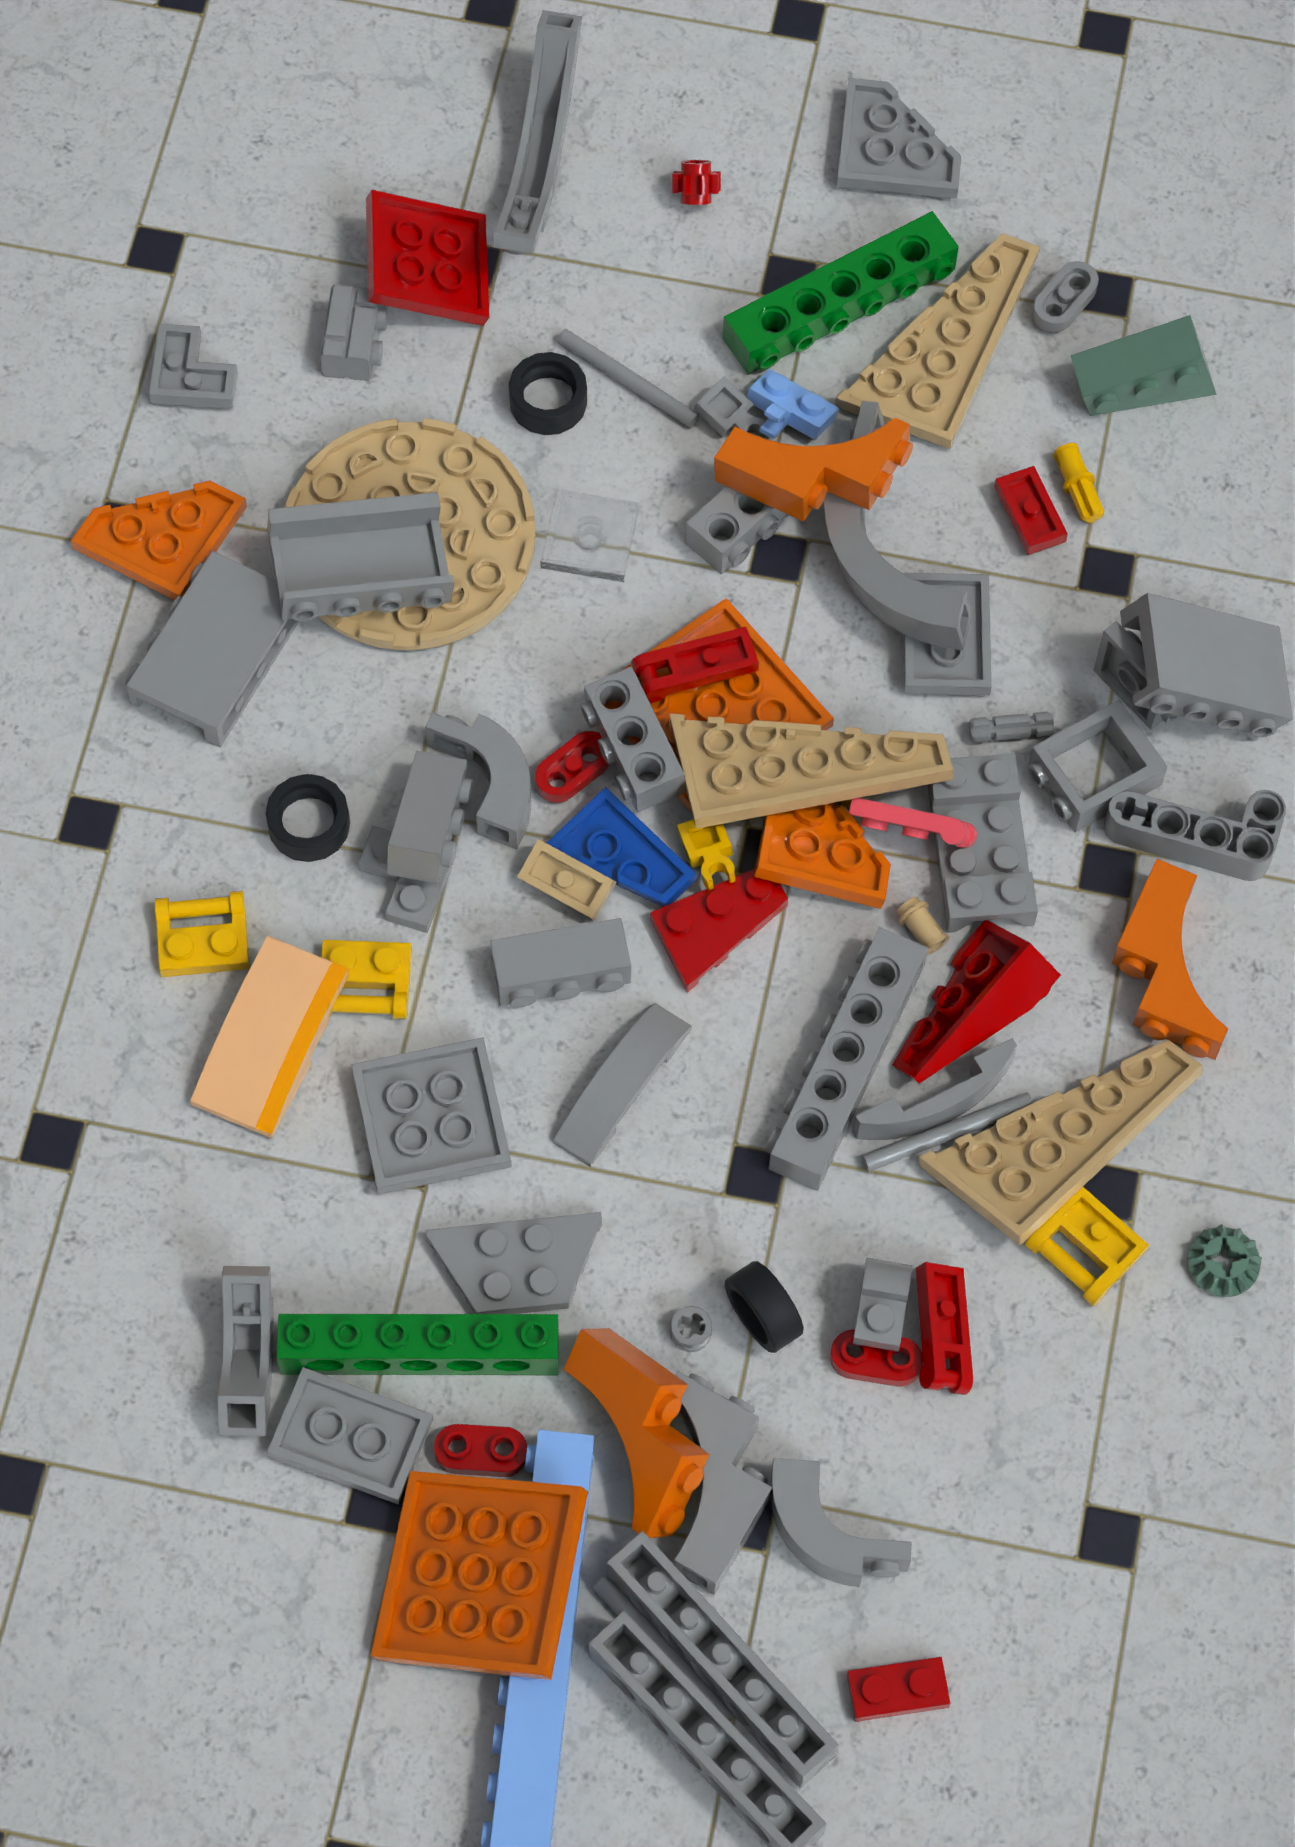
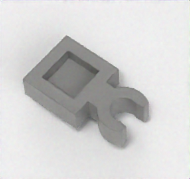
M725 376L695 404L694 410L723 437L730 430H733L734 427L746 432L753 430L762 438L766 437L765 434L759 432L760 427L766 421L759 417H751L748 414L754 404Z

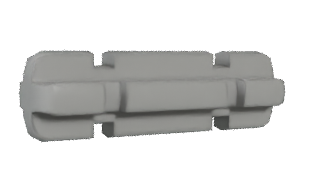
M1049 712L1033 713L1031 717L1027 713L993 716L992 720H988L987 717L972 718L969 722V735L974 742L990 741L992 737L998 741L1030 738L1031 734H1034L1036 737L1051 736L1054 733V719Z

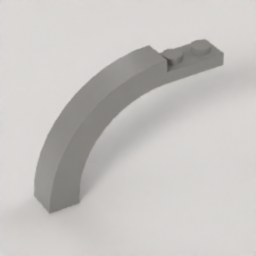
M543 10L537 25L531 79L518 153L509 190L493 237L492 247L503 249L509 254H533L540 232H544L565 138L583 16Z
M862 401L858 417H854L851 421V440L872 433L885 425L878 402ZM827 492L824 499L826 527L838 564L857 598L884 623L907 636L939 647L964 650L972 617L966 592L924 584L898 571L876 551L869 541L865 527V508Z

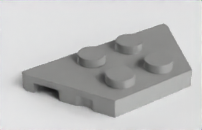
M601 1212L428 1229L426 1230L427 1242L432 1249L434 1248L442 1260L447 1273L455 1285L465 1295L466 1302L474 1314H521L569 1309L576 1291L577 1282L588 1261L590 1249L597 1232L601 1228L602 1215Z

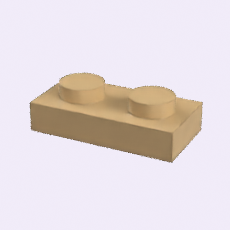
M540 839L535 843L517 876L519 879L593 920L597 919L616 884V881Z

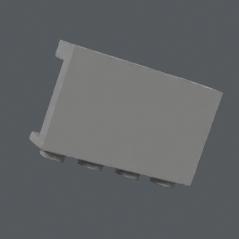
M438 492L268 509L267 533L281 619L309 621L317 616L335 614L340 617H350L363 611L379 610L389 613L397 611L402 607L422 606L424 608H435L444 603L451 602L454 581L453 576L449 575L439 523L441 506Z
M212 551L206 562L199 563L194 569L190 579V587L184 596H178L174 600L169 611V619L163 629L156 630L151 636L147 646V654L141 663H135L128 672L125 685L130 703L140 707L142 702L145 701L198 726L204 731L205 741L221 748L300 622L294 619H281L275 580Z
M1146 593L1120 611L1122 627L1141 632L1147 686L1133 695V704L1135 706L1151 709L1153 713L1157 714L1168 713L1181 716L1191 722L1202 721L1215 724L1220 729H1236L1249 732L1254 737L1273 735L1279 727L1293 720L1279 626L1151 593Z

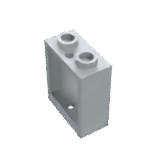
M1119 699L1034 745L1029 759L1028 773L1033 783L1038 788L1043 787L1052 799L1051 804L1057 817L1062 822L1067 821L1076 833L1105 817L1112 797L1118 793L1132 791L1145 795L1160 787L1168 766ZM1104 732L1133 774L1083 801L1054 758Z

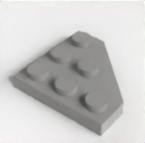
M848 78L837 187L957 199L961 155L951 145L947 147L935 135V129L915 108L910 110L898 98V91L889 82Z

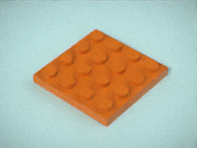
M727 598L650 650L654 651L746 626L759 661V671L669 694L660 701L650 703L678 762L679 758L670 725L669 713L685 715V720L708 721L709 716L722 717L725 719V723L750 724L753 720L821 725V730H828L833 726L834 718ZM668 667L656 671L658 677L670 674ZM637 677L640 684L642 685L641 678ZM609 701L603 706L608 709H617L623 703ZM634 736L626 737L632 745L641 741ZM687 792L678 795V799L691 812Z
M410 1471L371 1656L378 1661L551 1680L588 1491L581 1486Z

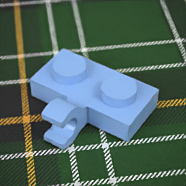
M768 369L749 388L747 398L755 407L765 412L764 415L768 417L766 422L760 427L759 432L772 439H775L782 429L789 425L816 440L835 421L839 410L837 406L824 400L821 396L813 394L771 369Z

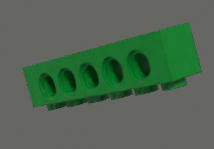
M931 211L725 315L723 318L722 339L748 375L759 369H769L790 353L804 351L812 346L816 340L830 333L837 334L843 331L851 322L865 315H875L886 304L898 298L905 299L912 296L920 287L933 280L941 281L947 278L956 269L959 246L934 212ZM908 259L916 260V262L908 261ZM872 277H881L883 279H874ZM839 294H844V295H847L848 297H840V296H838V295H839ZM803 312H811V313H814V314H812V315H806V314H803ZM767 330H777L779 332L772 333Z
M278 1314L277 1362L281 1375H299L302 1367L323 1375L558 1376L559 1320L558 1314Z

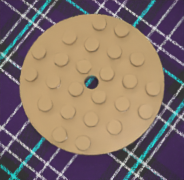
M397 418L367 424L345 433L329 443L305 466V473L299 479L295 488H291L285 507L438 492L441 506L439 523L449 575L453 576L454 581L452 601L435 608L411 606L402 607L397 611L389 613L373 610L359 612L350 617H340L336 614L317 616L332 629L346 637L371 646L393 650L428 649L461 640L477 632L498 617L513 601L524 584L532 564L536 538L534 509L530 494L518 470L497 447L481 436L477 439L470 434L458 430L457 425L427 418H423V422H397Z

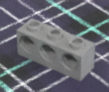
M726 486L686 522L685 544L722 574L732 564L734 566L740 565L748 557L751 547L761 538L763 540L770 538L778 529L781 520L788 514ZM747 509H752L757 511L758 513L746 514L743 511ZM723 535L730 539L719 541L713 537Z
M632 666L585 685V703L580 704L581 711L588 727L593 728L596 726L602 739L598 740V746L607 764L614 762L619 775L615 776V780L625 801L631 799L637 812H640L686 793L685 774ZM609 701L623 703L617 709H608L603 706ZM629 736H634L641 740L635 745H625L621 742L622 739ZM646 772L655 773L659 776L651 782H645L638 778Z

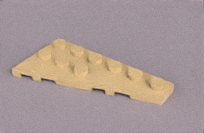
M1002 233L971 263L970 269L956 283L953 281L944 290L943 296L932 307L929 305L888 345L887 351L873 365L869 364L860 373L859 379L848 390L845 388L836 397L835 406L859 415L862 401L878 402L885 424L893 418L900 419L910 424V435L951 449L1036 263L1040 247Z
M669 713L680 766L685 774V787L695 829L953 780V766L943 734L890 730L886 735L861 733V728L845 727V731L840 732L821 730V725L753 720L750 724L725 723V719L722 717L709 716L708 721L685 720V715Z
M1166 1040L1121 1061V1067L1099 1077L1093 1074L1081 1080L1080 1086L1068 1092L1060 1094L1057 1091L996 1120L995 1126L974 1136L968 1133L955 1139V1145L936 1154L932 1150L919 1156V1166L1020 1246L1202 1075V1064L1170 1040Z

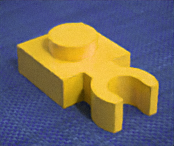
M690 820L677 825L678 835L690 866L695 868L702 865V880L708 890L714 889L712 875L716 872L725 873L730 883L736 881L734 864L728 858L733 855L732 845L723 824L695 829L694 821Z

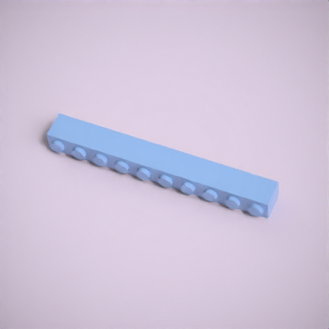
M538 1430L537 1445L528 1444L525 1472L533 1473L532 1482L581 1486L588 1491L552 1679L545 1680L518 1676L500 1677L498 1705L506 1706L504 1725L495 1724L492 1753L501 1755L499 1772H489L486 1802H493L495 1806L493 1822H483L481 1847H551L595 1448L594 1435Z

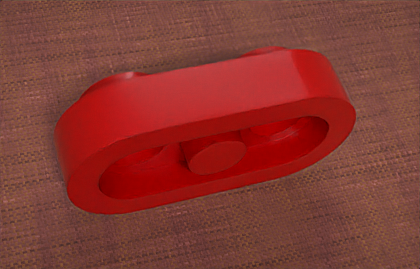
M584 731L575 735L538 765L535 773V785L537 792L543 799L553 803L565 802L608 769L610 764L605 762L598 746V740L602 739L599 732ZM586 754H593L597 759L588 762L582 757ZM559 779L564 782V785L553 787L550 785V782Z
M855 1329L840 1333L833 1341L830 1353L831 1364L834 1370L845 1378L903 1387L913 1383L919 1377L923 1365V1354L919 1346L908 1338L901 1337L899 1352L853 1344ZM855 1345L861 1348L863 1354L860 1357L853 1358L847 1354L846 1349L849 1346ZM896 1353H902L907 1356L909 1361L905 1365H897L893 1362L892 1356Z
M452 1424L442 1429L437 1435L434 1442V1452L439 1466L451 1474L510 1477L520 1472L525 1466L527 1442L519 1431L511 1427ZM455 1440H461L466 1444V1448L460 1453H454L450 1451L449 1445ZM501 1443H508L513 1447V1450L509 1455L501 1456L495 1451L496 1447Z

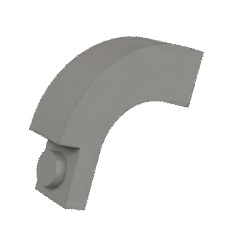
M432 712L425 726L427 746L454 757L466 759L467 762L481 770L490 784L476 815L477 834L518 849L531 815L530 772L520 746L507 730L484 715L478 714L473 726L469 727L458 717L452 715L443 717Z
M223 1266V1359L217 1394L219 1436H266L271 1400L274 1333L270 1266Z
M773 1458L770 1485L772 1487L770 1498L772 1514L780 1536L789 1550L802 1564L823 1578L854 1587H860L863 1569H871V1574L878 1577L899 1576V1571H908L911 1562L912 1542L858 1538L844 1533L831 1523L823 1511L819 1497L820 1461Z

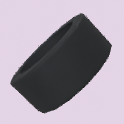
M545 352L536 353L523 359L513 369L509 380L511 413L518 424L530 432L541 435L561 434L573 428L583 418L587 407L586 375L579 364L566 355ZM554 378L562 380L571 386L573 396L566 405L557 409L544 410L526 402L524 390L530 383L538 379Z
M312 774L290 777L279 784L268 798L265 814L271 841L282 854L289 858L305 862L326 859L337 852L346 841L350 828V816L346 797L337 784L329 779ZM306 798L320 799L330 805L334 814L333 824L329 830L319 836L311 838L295 837L288 833L283 826L282 817L284 811L297 800Z
M752 1261L725 1280L724 1287L733 1309L752 1337L765 1350L770 1353H776L803 1334L804 1326L795 1304L778 1279L762 1263Z

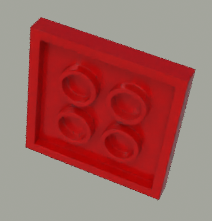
M371 190L366 197L368 302L484 326L490 318L486 214Z

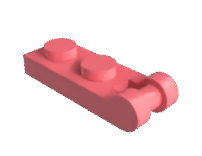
M855 798L851 801L849 814L863 818L861 823L863 827L887 832L888 824L903 827L902 835L928 840L929 832L940 834L944 842L960 848L972 846L977 839L976 828L972 824L956 818L861 798Z

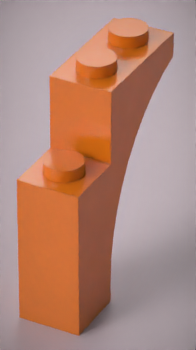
M893 418L881 428L860 438L821 446L779 443L734 427L714 457L715 481L803 522L813 508L816 510L820 508L827 492L870 510L877 497H885L892 484V474L898 465L903 467L912 453L913 443L909 442L910 424Z
M1156 859L1117 945L1112 964L1119 966L1122 972L1131 977H1145L1151 980L1138 1008L1133 1026L1140 1028L1146 1036L1152 1039H1166L1181 1045L1183 1050L1198 1058L1209 1057L1216 1060L1228 1028L1213 1015L1196 992L1189 977L1182 950L1184 911L1198 875Z
M610 1328L581 1329L563 1370L577 1379L599 1400L611 1417L623 1441L633 1480L634 1512L631 1529L638 1534L643 1531L649 1538L673 1536L684 1520V1510L693 1490L702 1481L703 1468L710 1455L670 1426L671 1421L681 1409V1399L688 1384Z

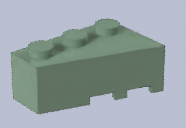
M1190 315L1070 355L1082 398L1090 416L1217 395L1204 351Z

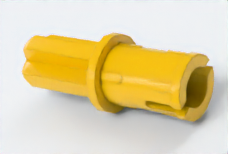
M1067 443L1058 447L1054 451L1053 457L1064 478L1063 489L1065 493L1071 495L1080 519L1087 524H1091L1104 516V509L1093 485L1095 483V476L1093 473L1088 472L1078 445L1076 443Z

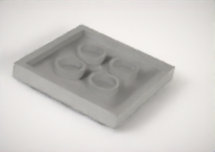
M484 1037L351 1064L378 1195L512 1167Z

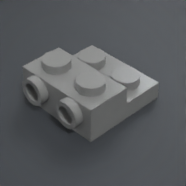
M1117 621L1103 631L1093 671L1150 730L1162 721L1170 723L1177 715L1168 713L1157 714L1153 713L1151 709L1133 704V695L1147 686L1142 642L1134 632L1126 631Z

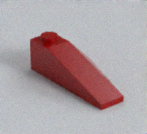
M984 920L955 954L950 963L955 969L946 986H937L931 996L936 1004L928 1017L917 1021L892 1065L898 1071L920 1084L1033 1009L1040 1000L1048 995L1052 985L1061 974L1030 942L989 920Z

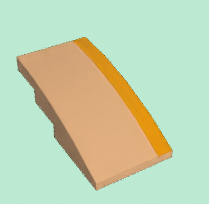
M267 935L220 1029L191 1097L190 1105L272 1139L311 1066L310 1057L330 1021L329 1012L349 977L348 968Z

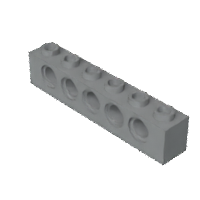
M881 927L878 928L873 941L869 939L864 940L855 962L861 966L855 978L849 975L846 977L838 996V1000L842 1001L843 1004L837 1015L829 1013L821 1030L820 1037L825 1039L819 1053L811 1051L802 1071V1075L807 1077L801 1091L794 1088L787 1100L783 1113L789 1115L783 1129L774 1128L768 1140L765 1151L770 1153L769 1170L819 1191L925 966L928 947ZM874 976H883L891 984L881 987L873 984L870 979ZM857 1013H866L874 1021L868 1024H860L852 1016ZM846 1050L853 1053L856 1059L850 1062H843L838 1060L834 1054L838 1051ZM822 1088H830L838 1094V1097L832 1100H824L816 1094V1091ZM804 1126H812L819 1131L820 1135L816 1138L808 1139L802 1137L797 1130Z
M643 1531L607 1561V1577L800 1789L836 1757L839 1744Z
M625 1611L618 1615L589 1642V1657L768 1847H811L824 1834L827 1823Z

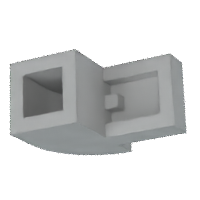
M866 1258L853 1344L899 1352L912 1265Z

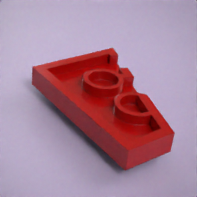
M755 869L736 876V881L733 883L726 880L714 885L712 890H702L650 912V921L687 993L699 983V979L713 967L717 968L728 958V954L746 938L750 939L788 906V897L780 883L754 877Z

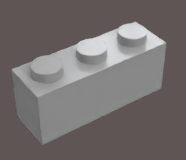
M416 751L388 843L387 875L439 884L443 867L451 868L456 842L451 841L453 835L460 836L465 814V811L460 809L461 804L469 805L473 790V779L466 778V759Z
M622 918L490 940L491 959L500 1006L510 1004L513 1007H525L535 1003L537 999L548 997L565 1000L578 996L580 992L595 989L601 992H612L622 988L624 984L631 983V961Z

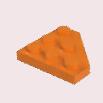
M209 480L193 484L194 489L169 494V491H163L135 498L136 503L112 509L110 505L93 508L72 538V548L175 600L178 596L183 597L190 587V579L196 566L199 563H205L211 552H216L247 508L246 498Z
M834 802L764 816L754 877L881 909L886 900L891 864L881 851L876 853L863 837L865 831L855 818L849 814L848 809L844 805L839 807Z

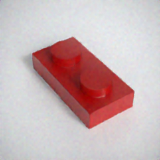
M1035 466L996 478L994 488L1027 555L1067 541L1068 533Z
M942 1657L849 1670L847 1672L855 1722L949 1708L951 1704Z

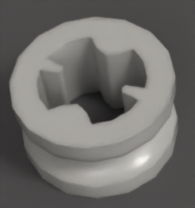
M686 1306L678 1310L671 1322V1339L679 1349L686 1352H697L705 1348L710 1342L712 1335V1320L702 1308L696 1306ZM693 1320L699 1322V1331H704L703 1334L694 1333L690 1339L684 1337V1328L679 1327L680 1324L689 1325Z

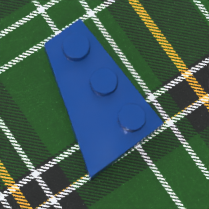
M607 787L600 791L547 842V844L616 881L615 885L661 907L672 904L698 879L696 873Z

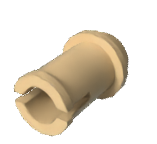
M913 897L897 909L896 913L900 917L898 923L900 926L906 925L921 945L928 947L927 955L929 953L932 954L948 942L949 936L947 933L945 934L928 912V903L920 901L918 897Z

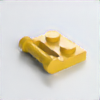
M243 890L231 891L230 896L169 902L168 897L155 898L159 971L161 977L250 969ZM232 914V923L173 929L171 926V919Z
M323 940L321 957L348 968L349 977L343 988L395 990L394 997L339 994L329 1012V1016H332V1012L393 1014V1019H407L412 958L411 943Z
M1082 1187L1030 1236L1025 1246L1035 1255L1038 1253L1042 1254L1085 1293L1083 1298L1094 1307L1147 1252L1149 1244ZM1058 1231L1105 1271L1098 1279L1051 1239Z

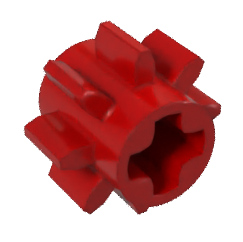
M709 160L681 161V171H673L672 193H681L682 204H710L711 194H719V191H721V171H711V161Z

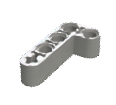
M1123 791L1113 796L1109 803L1104 820V831L1111 841L1123 846L1241 880L1255 881L1262 878L1269 868L1284 821L1286 805L1283 798L1274 791H1256L1250 796L1241 821L1238 822L1140 793ZM1254 813H1265L1272 820L1263 821L1257 818ZM1121 816H1127L1130 820H1124ZM1144 821L1149 822L1148 827L1143 826ZM1169 826L1177 833L1166 834L1159 827ZM1211 838L1219 846H1208L1201 839ZM1253 850L1257 852L1262 858H1250L1244 853V851Z

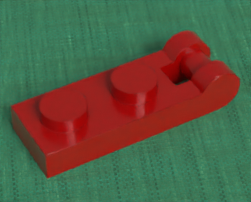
M746 626L646 652L634 657L631 661L636 676L641 678V686L650 703L660 701L669 694L759 671V661ZM668 667L670 674L658 677L656 671Z
M924 1262L915 1268L923 1365L919 1374L920 1385L924 1389L934 1391L945 1387L951 1393L966 1395L970 1392L973 1385V1368L964 1268ZM945 1358L950 1359V1369H946Z

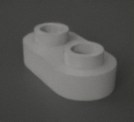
M1080 261L1064 265L1035 299L1032 312L1035 324L1047 332H1060L1068 328L1096 294L1099 281L1096 270L1091 265ZM1077 285L1080 286L1082 289L1074 290L1071 286ZM1047 313H1056L1058 316H1050Z

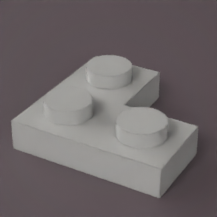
M159 324L149 389L150 403L233 409L238 375L236 364L198 362L201 342L200 326Z
M372 826L358 862L359 871L397 882L385 913L386 921L428 933L454 864L456 851L451 868L443 867L439 884L387 875L388 843L392 831Z

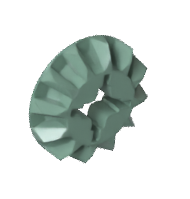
M1223 1224L1209 1230L1204 1229L1192 1242L1187 1257L1189 1272L1197 1285L1206 1292L1221 1297L1237 1296L1247 1291L1259 1276L1262 1260L1256 1248L1255 1240H1250L1244 1235L1241 1228H1227ZM1222 1245L1225 1246L1229 1257L1239 1259V1261L1232 1262L1227 1274L1228 1277H1226L1222 1263L1211 1260V1258L1218 1257Z

